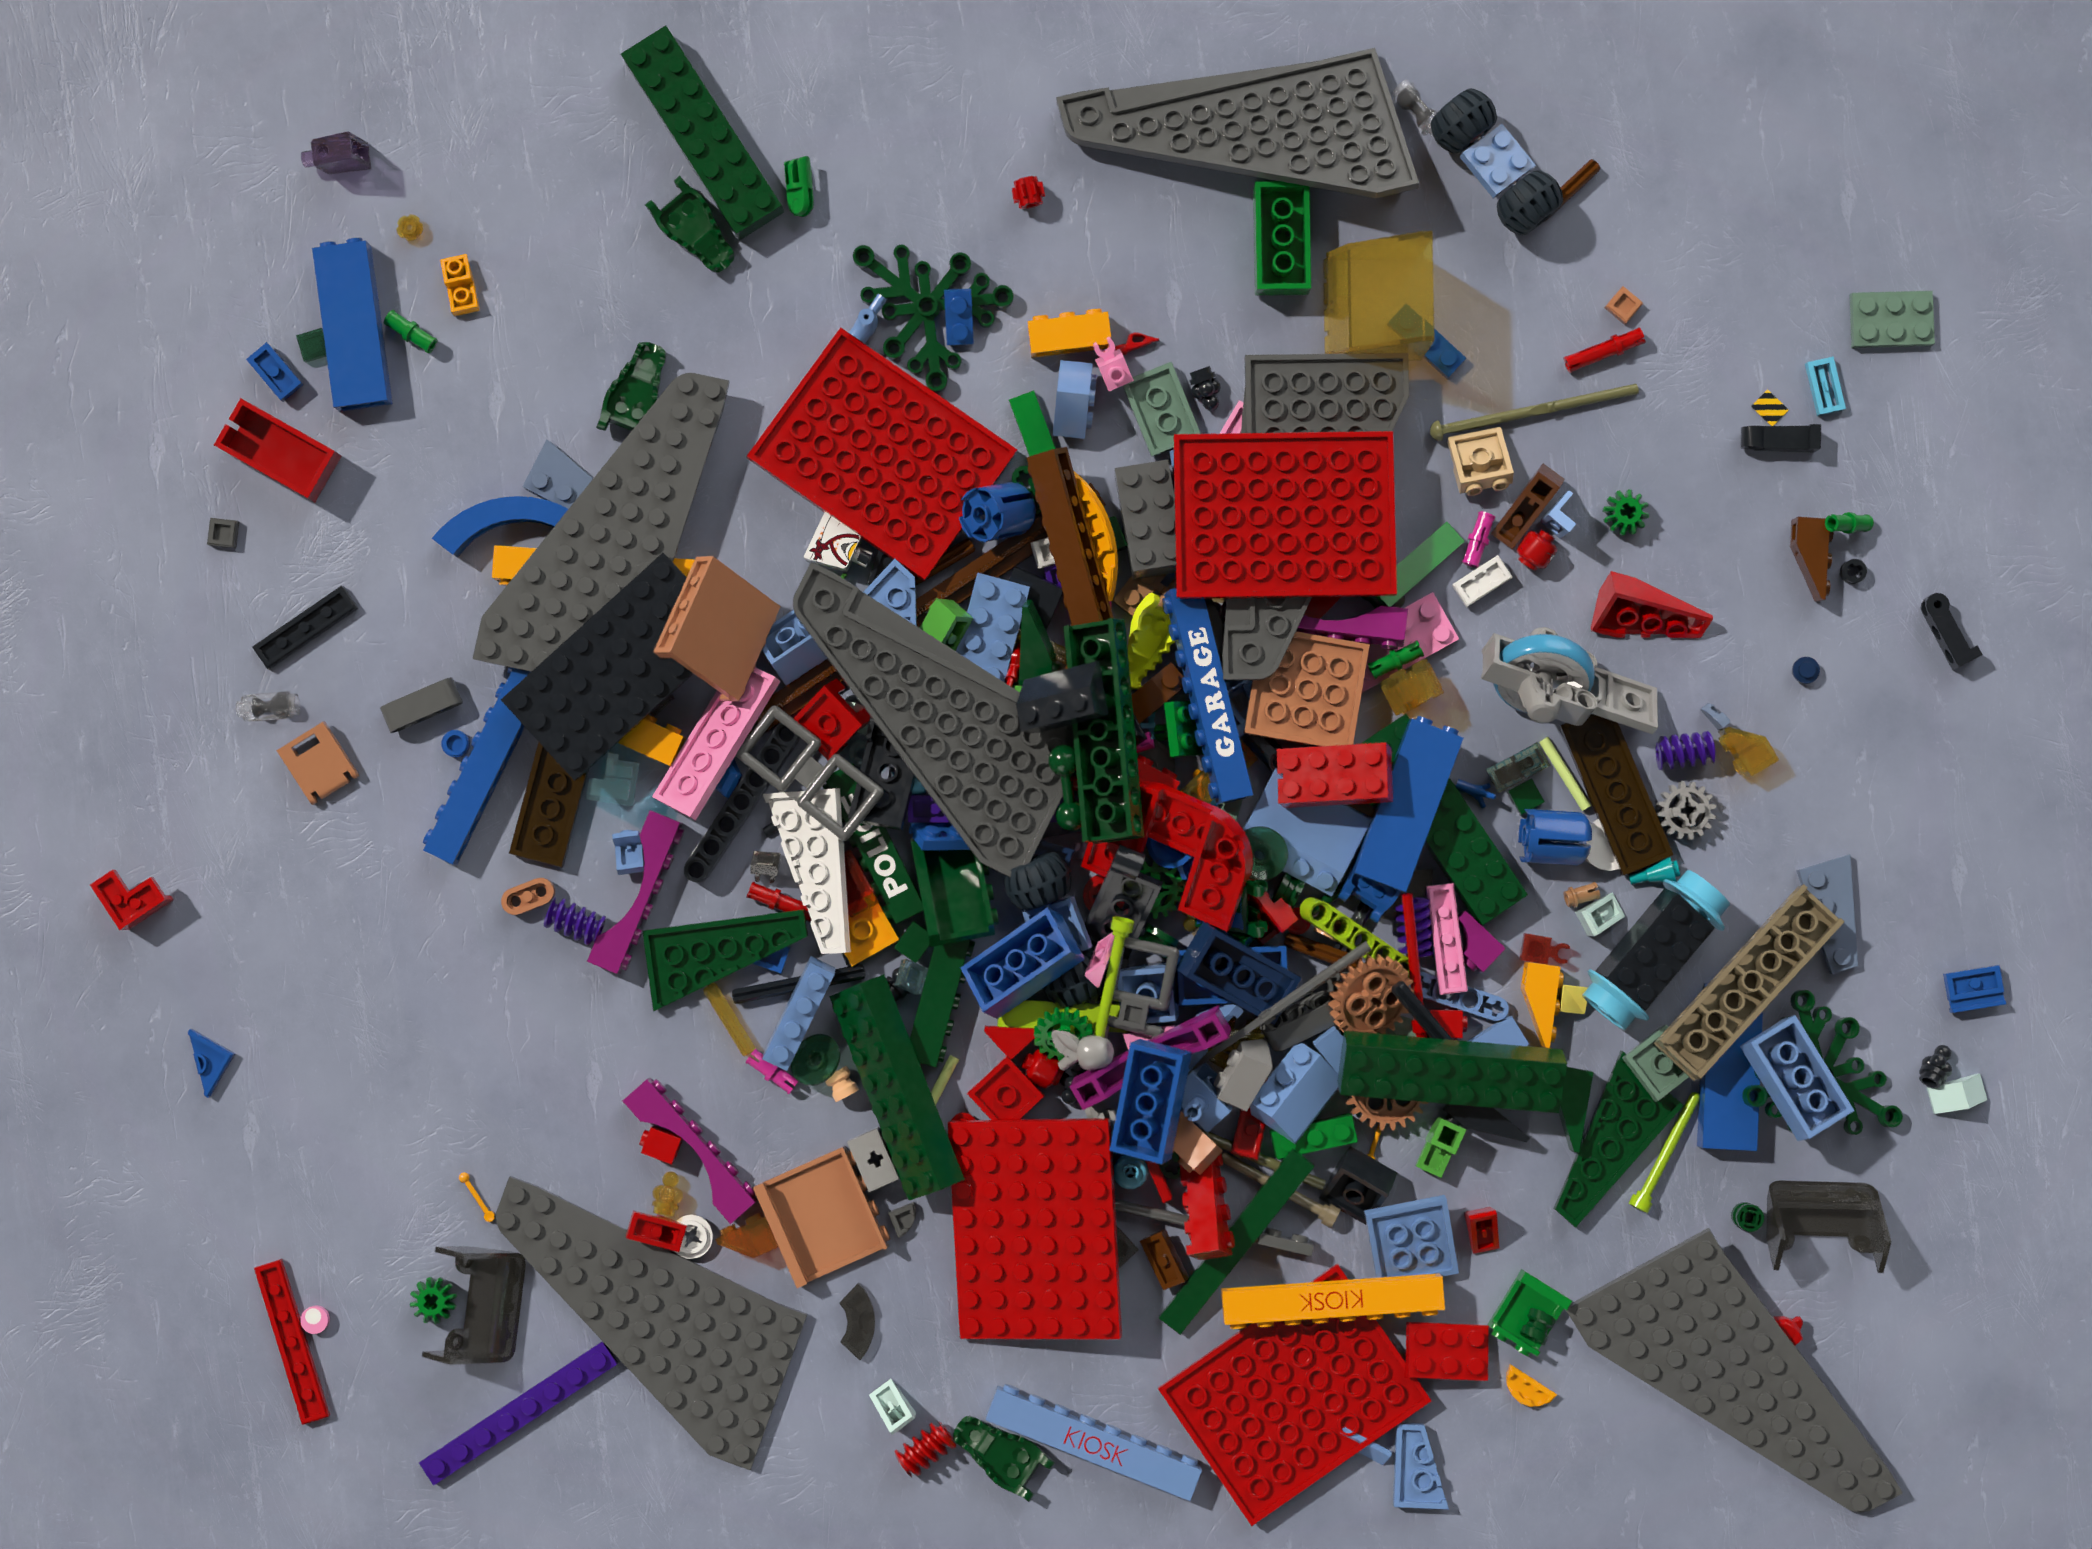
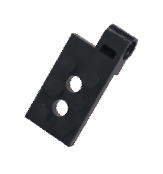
M870 716L866 734L867 745L860 771L878 784L885 793L889 794V799L883 805L876 804L862 823L903 831L916 776ZM886 767L895 768V774L890 779L881 777L882 770ZM858 783L856 784L848 816L849 820L870 794L869 791Z
M1121 844L1119 845L1084 923L1092 945L1096 946L1097 942L1113 932L1106 923L1112 922L1115 916L1133 920V931L1129 933L1128 937L1138 939L1163 884V881L1140 872L1145 854ZM1116 902H1126L1130 908L1121 909L1116 905ZM1125 948L1123 958L1128 960L1133 949Z

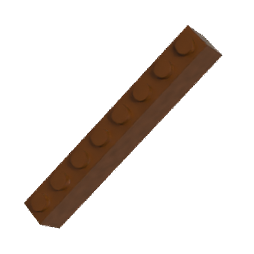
M1068 448L1052 449L1027 457L1028 472L1035 487V498L1041 509L1042 524L1047 531L1050 543L1049 550L1054 557L1057 568L1056 575L1061 583L1064 605L1068 609L1071 626L1113 618Z

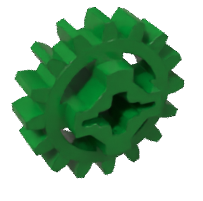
M1153 860L1151 866H1148L1147 862L1144 861L1143 869L1140 872L1144 874L1150 872L1151 877L1161 881L1163 880L1160 878V872H1163L1173 882L1165 883L1163 881V890H1160L1150 911L1154 919H1157L1158 912H1162L1167 917L1168 908L1174 911L1177 910L1174 902L1181 901L1182 897L1178 895V892L1184 891L1185 887L1178 885L1182 881L1181 876H1174L1177 868L1168 870L1163 866H1159ZM1172 894L1170 900L1160 906V900L1165 895Z
M1057 1007L1054 1008V1014L1048 1011L1044 1012V1019L1038 1018L1037 1026H1034L1035 1045L1040 1046L1039 1052H1048V1059L1053 1058L1055 1055L1058 1056V1062L1062 1060L1065 1056L1055 1048L1051 1036L1052 1031H1066L1075 1035L1079 1040L1085 1036H1093V1025L1088 1023L1087 1015L1080 1018V1011L1076 1010L1074 1013H1070L1069 1007H1066L1064 1012H1060Z

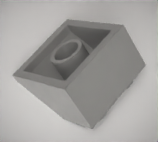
M1267 1040L1242 1041L1236 1050L1231 1051L1227 1059L1226 1068L1223 1072L1220 1071L1214 1081L1217 1099L1242 1110H1248L1273 1068Z

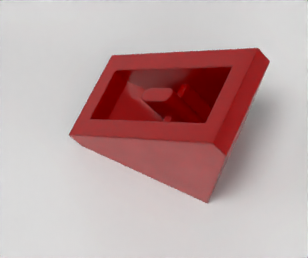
M987 1025L984 1028V1032L1010 1060L1035 1038L1034 1028Z
M1485 1207L1464 1212L1472 1253L1476 1254L1500 1249L1496 1210L1492 1207Z

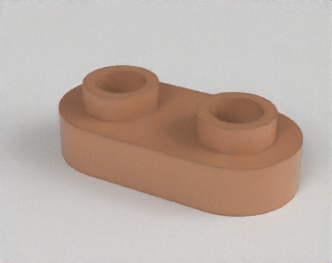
M536 878L505 891L501 898V905L507 913L520 915L550 903L555 896V887L546 878ZM541 886L546 888V894L543 897L537 893L538 888ZM515 896L521 899V904L517 907L512 904V899Z

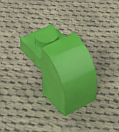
M1438 1117L1426 1136L1425 1145L1415 1166L1442 1178L1451 1155L1456 1154L1466 1129Z

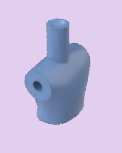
M877 294L869 308L859 312L853 327L848 333L865 344L877 329V314L887 299Z

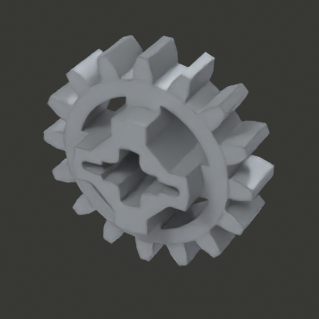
M1681 781L1678 784V789L1676 786L1670 785L1668 786L1670 793L1662 792L1660 794L1664 801L1656 802V805L1662 808V811L1656 814L1658 817H1663L1661 826L1669 827L1666 834L1671 835L1677 832L1676 839H1682L1684 834H1686V838L1691 840L1694 837V832L1700 837L1704 835L1702 828L1711 829L1712 826L1708 823V820L1716 819V816L1711 814L1710 810L1716 808V805L1709 804V800L1713 796L1712 794H1703L1705 791L1704 786L1695 789L1696 782H1690L1688 787H1686L1685 782ZM1691 794L1695 795L1700 800L1701 804L1695 802L1692 799ZM1677 795V802L1672 808H1669L1670 802ZM1685 806L1687 808L1690 807L1691 813L1687 815L1681 814V808ZM1700 813H1703L1700 822L1696 825L1695 819ZM1674 817L1678 820L1682 828L1675 825L1671 818Z

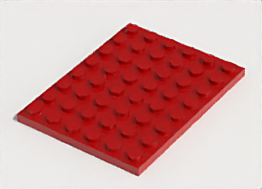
M840 327L748 453L747 459L823 512L828 513L888 557L893 560L896 559L907 570L925 581L962 530L959 517L962 516L964 500L961 501L962 497L967 491L974 488L994 485L1018 449Z
M1393 431L1174 434L1176 599L1397 595Z
M1111 1118L949 1121V1141L965 1179L951 1185L960 1339H1121L1122 1322L1112 1151H1109L1112 1140Z
M1336 1263L1311 1282L1348 1280V1278ZM1367 1315L1356 1316L1354 1321H1340L1339 1317L1328 1318L1329 1322L1312 1323V1319H1304L1298 1325H1285V1321H1275L1274 1326L1258 1327L1257 1323H1250L1246 1328L1238 1331L1158 1387L1164 1399L1251 1526L1432 1401L1417 1378H1405L1406 1362L1376 1319H1367ZM1346 1427L1352 1430L1353 1432L1346 1433L1342 1430V1428ZM1357 1433L1367 1439L1362 1443H1358L1346 1436H1352Z

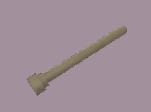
M1222 1153L1224 1164L1263 1185L1270 1177L1228 1153ZM1295 1191L1289 1198V1200L1317 1214V1218L1321 1220V1223L1329 1228L1333 1226L1341 1210L1333 1204H1330V1206L1327 1204L1321 1205L1298 1191Z

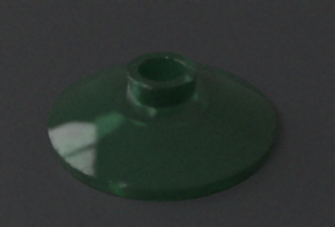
M1257 826L1245 830L1244 832L1250 842L1253 856L1250 878L1253 880H1269L1276 877L1284 869L1288 859V849L1284 839L1279 833L1268 827ZM1256 851L1263 853L1264 858L1262 860L1255 858L1254 853Z
M815 1034L804 1039L791 1062V1071L795 1079L807 1086H815L827 1081L835 1073L840 1062V1048L837 1042L825 1034Z

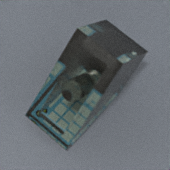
M1536 742L1486 770L1492 784L1500 793L1544 770L1550 764L1539 743Z

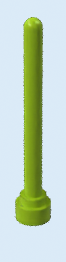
M1115 916L1112 919L1111 929L1113 930L1114 941L1094 1036L1105 1038L1125 938H1128L1129 933H1132L1134 921L1128 918Z
M1692 1092L1689 1095L1641 1191L1638 1190L1636 1195H1632L1628 1203L1629 1205L1647 1214L1649 1213L1653 1205L1651 1203L1653 1199L1651 1194L1700 1100V1095L1697 1092Z

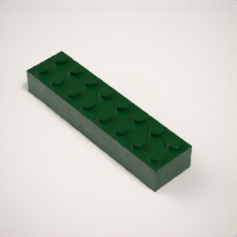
M666 25L621 53L624 63L739 241L784 213L780 201Z
M1407 714L1402 715L1360 744L1387 743L1391 747L1393 764L1410 718ZM1449 778L1424 845L1448 881L1454 883V890L1473 918L1480 925H1484L1528 894Z
M885 974L829 996L833 1011L836 1013L842 1028V1034L851 1051L853 1062L858 1069L862 1085L866 1090L872 1105V1111L877 1118L883 1139L886 1141L892 1162L897 1169L902 1182V1188L908 1200L942 1190L965 1180Z
M1344 1031L1338 1072V1086L1340 1095L1559 1113L1567 1061L1563 1049Z

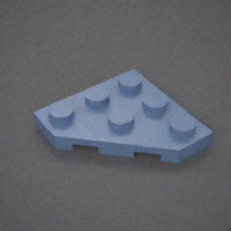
M894 559L866 588L864 593L917 626L915 577Z

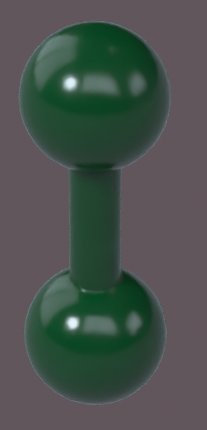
M1060 745L1051 751L1048 758L1050 769L1061 777L1064 802L1056 811V820L1064 830L1075 831L1081 828L1079 802L1074 799L1071 774L1076 771L1075 749L1068 745Z

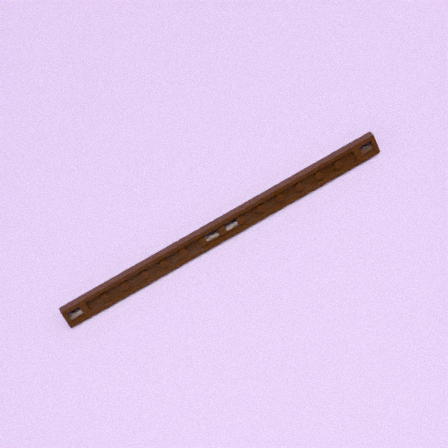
M1089 483L1088 485L1096 493L1102 505L1105 507L1106 504L1101 498L1100 493L1098 492V490L1096 491L1092 483ZM1042 515L1035 519L1031 528L1024 534L1005 539L917 598V627L919 628L928 614L925 612L929 610L936 598L953 600L960 604L972 595L977 573L999 578L1032 556L1033 551L1030 543L1048 538L1047 531L1042 524ZM828 659L824 660L821 664L773 694L754 726L760 722L772 706H778L789 716H792L803 709L824 685L836 678L841 683L844 680ZM775 719L765 733L776 727L781 722Z

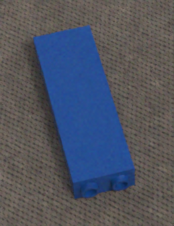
M350 238L343 244H336V242L320 243V247L312 248L333 407L342 412L391 405L393 402L371 245L366 240L363 241L362 238Z
M1421 716L1408 721L1392 764L1393 802L1377 804L1352 871L1353 874L1400 892L1407 891L1464 737L1458 736V730L1444 725L1442 729L1432 726V720Z
M1763 1011L1700 1079L1698 1147L1757 1151L1759 1107L1747 1106L1743 1101L1742 1093L1749 1085H1760V1080L1756 1078L1755 1070L1740 1048V1045L1762 1032ZM1751 1091L1749 1096L1750 1100L1753 1101L1755 1094Z

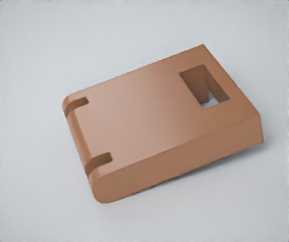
M325 721L276 750L312 805L318 802L313 794L314 791H316L321 799H324L350 783L345 774L346 771L350 773L353 779L359 777V773ZM315 734L320 743L299 755L294 746Z

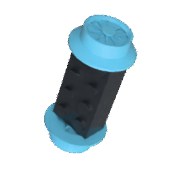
M1687 870L1677 882L1665 879L1662 882L1665 886L1664 890L1595 971L1591 969L1587 971L1592 984L1582 994V997L1606 1019L1624 1031L1635 1018L1645 1021L1649 1020V1016L1644 1011L1648 1009L1715 928L1720 931L1725 929L1720 917L1730 906V902L1714 886L1690 870Z

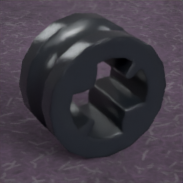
M1851 559L1844 562L1840 568V576L1848 584H1856L1862 581L1867 574L1865 563L1859 559ZM1849 565L1852 568L1855 566L1859 568V572L1856 573L1859 574L1858 578L1848 575L1847 572L1850 571L1848 569Z

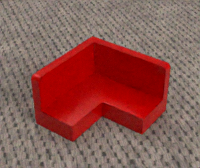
M111 870L90 884L119 930H130L173 901L171 895L164 894L154 877H149L129 891L118 872Z

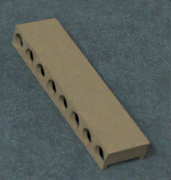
M1804 884L1798 886L1653 1043L1693 1081L1701 1079L1845 922L1841 918L1836 917L1807 890L1808 887Z

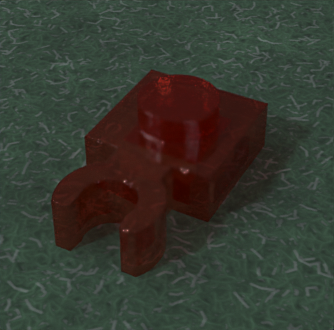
M1523 933L1519 960L1548 965V959L1551 957L1556 963L1566 964L1568 960L1559 958L1558 951L1561 948L1570 949V946L1565 943L1551 946L1552 938Z

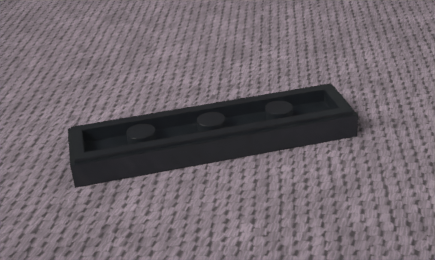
M340 586L252 646L265 667L270 670L359 608L346 589Z

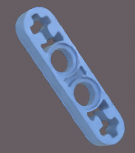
M1420 971L1422 982L1431 984V979L1436 980L1431 987V996L1426 995L1429 989L1422 987L1423 998L1494 1021L1502 1020L1507 1016L1509 1007L1505 999L1468 986L1467 992L1452 993L1449 998L1440 999L1436 993L1438 988L1437 976ZM1468 992L1474 993L1477 997V1003L1472 1008L1465 1007L1462 1002L1464 994ZM1483 996L1487 997L1485 1002L1489 1004H1495L1496 1001H1499V1007L1503 1008L1502 1012L1492 1016V1010L1484 1007L1482 1013L1478 1012L1483 1002Z

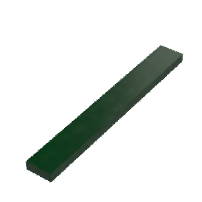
M1294 1148L1291 1149L1228 1228L1229 1231H1232L1235 1246L1231 1248L1232 1255L1203 1260L1159 1315L1161 1321L1181 1335L1315 1167L1311 1161Z

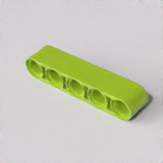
M1314 897L1307 898L1301 903L1300 914L1304 920L1350 951L1366 941L1372 950L1361 957L1365 961L1367 955H1370L1375 960L1377 951L1382 948V957L1384 959L1389 956L1394 961L1403 962L1404 969L1409 972L1408 957L1328 903ZM1319 905L1320 912L1313 918V908ZM1340 920L1341 926L1338 931L1334 932V923ZM1361 934L1362 941L1359 945L1355 946V938Z
M1025 1000L1000 1017L997 1026L1034 1028V1026H1037L1038 1018L1044 1019V1012L1048 1011L1054 1014V1008L1057 1007L1060 1012H1064L1065 1008L1061 1007L1057 1002ZM1083 1003L1069 1007L1070 1013L1079 1010L1080 1018L1087 1015L1088 1023H1092L1093 1031H1095L1100 1004ZM1111 1004L1109 1015L1119 1017L1120 1005ZM1109 1027V1032L1130 1033L1127 1030Z

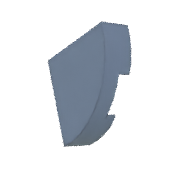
M1707 703L1700 710L1716 729L1719 730L1730 723V719L1723 712L1718 713L1713 704Z

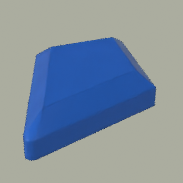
M734 758L716 786V789L727 798L730 797L742 776Z

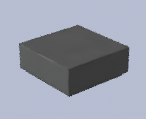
M210 518L207 545L236 548L239 521Z

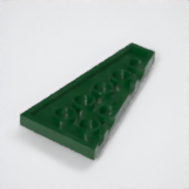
M805 909L643 930L653 1012L807 937Z
M1622 1050L1619 1053L1581 1142L1580 1152L1576 1154L1553 1208L1575 1228L1684 1106L1670 1093L1655 1102L1622 1057L1626 1053Z

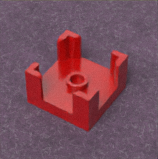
M837 678L824 685L793 718L821 740V746L818 751L827 760H830L834 754L841 753L848 745L847 742L857 731L864 728L870 722V715L865 708L856 713L838 694L845 687Z
M1007 1056L967 1092V1095L991 1120H1020L1044 1097L1040 1089Z

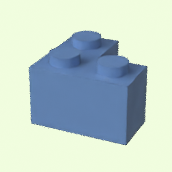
M1060 360L1053 436L1085 439L1086 428L1091 429L1093 412H1088V406L1094 407L1097 375L1092 374L1093 363Z

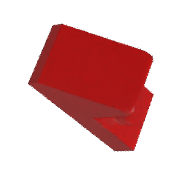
M633 1210L625 1237L626 1239L679 1252L687 1225L659 1214L653 1216Z

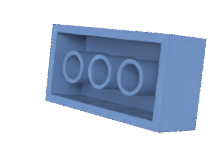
M1796 1015L1782 1019L1740 1045V1048L1797 1141L1812 1138L1854 1111Z

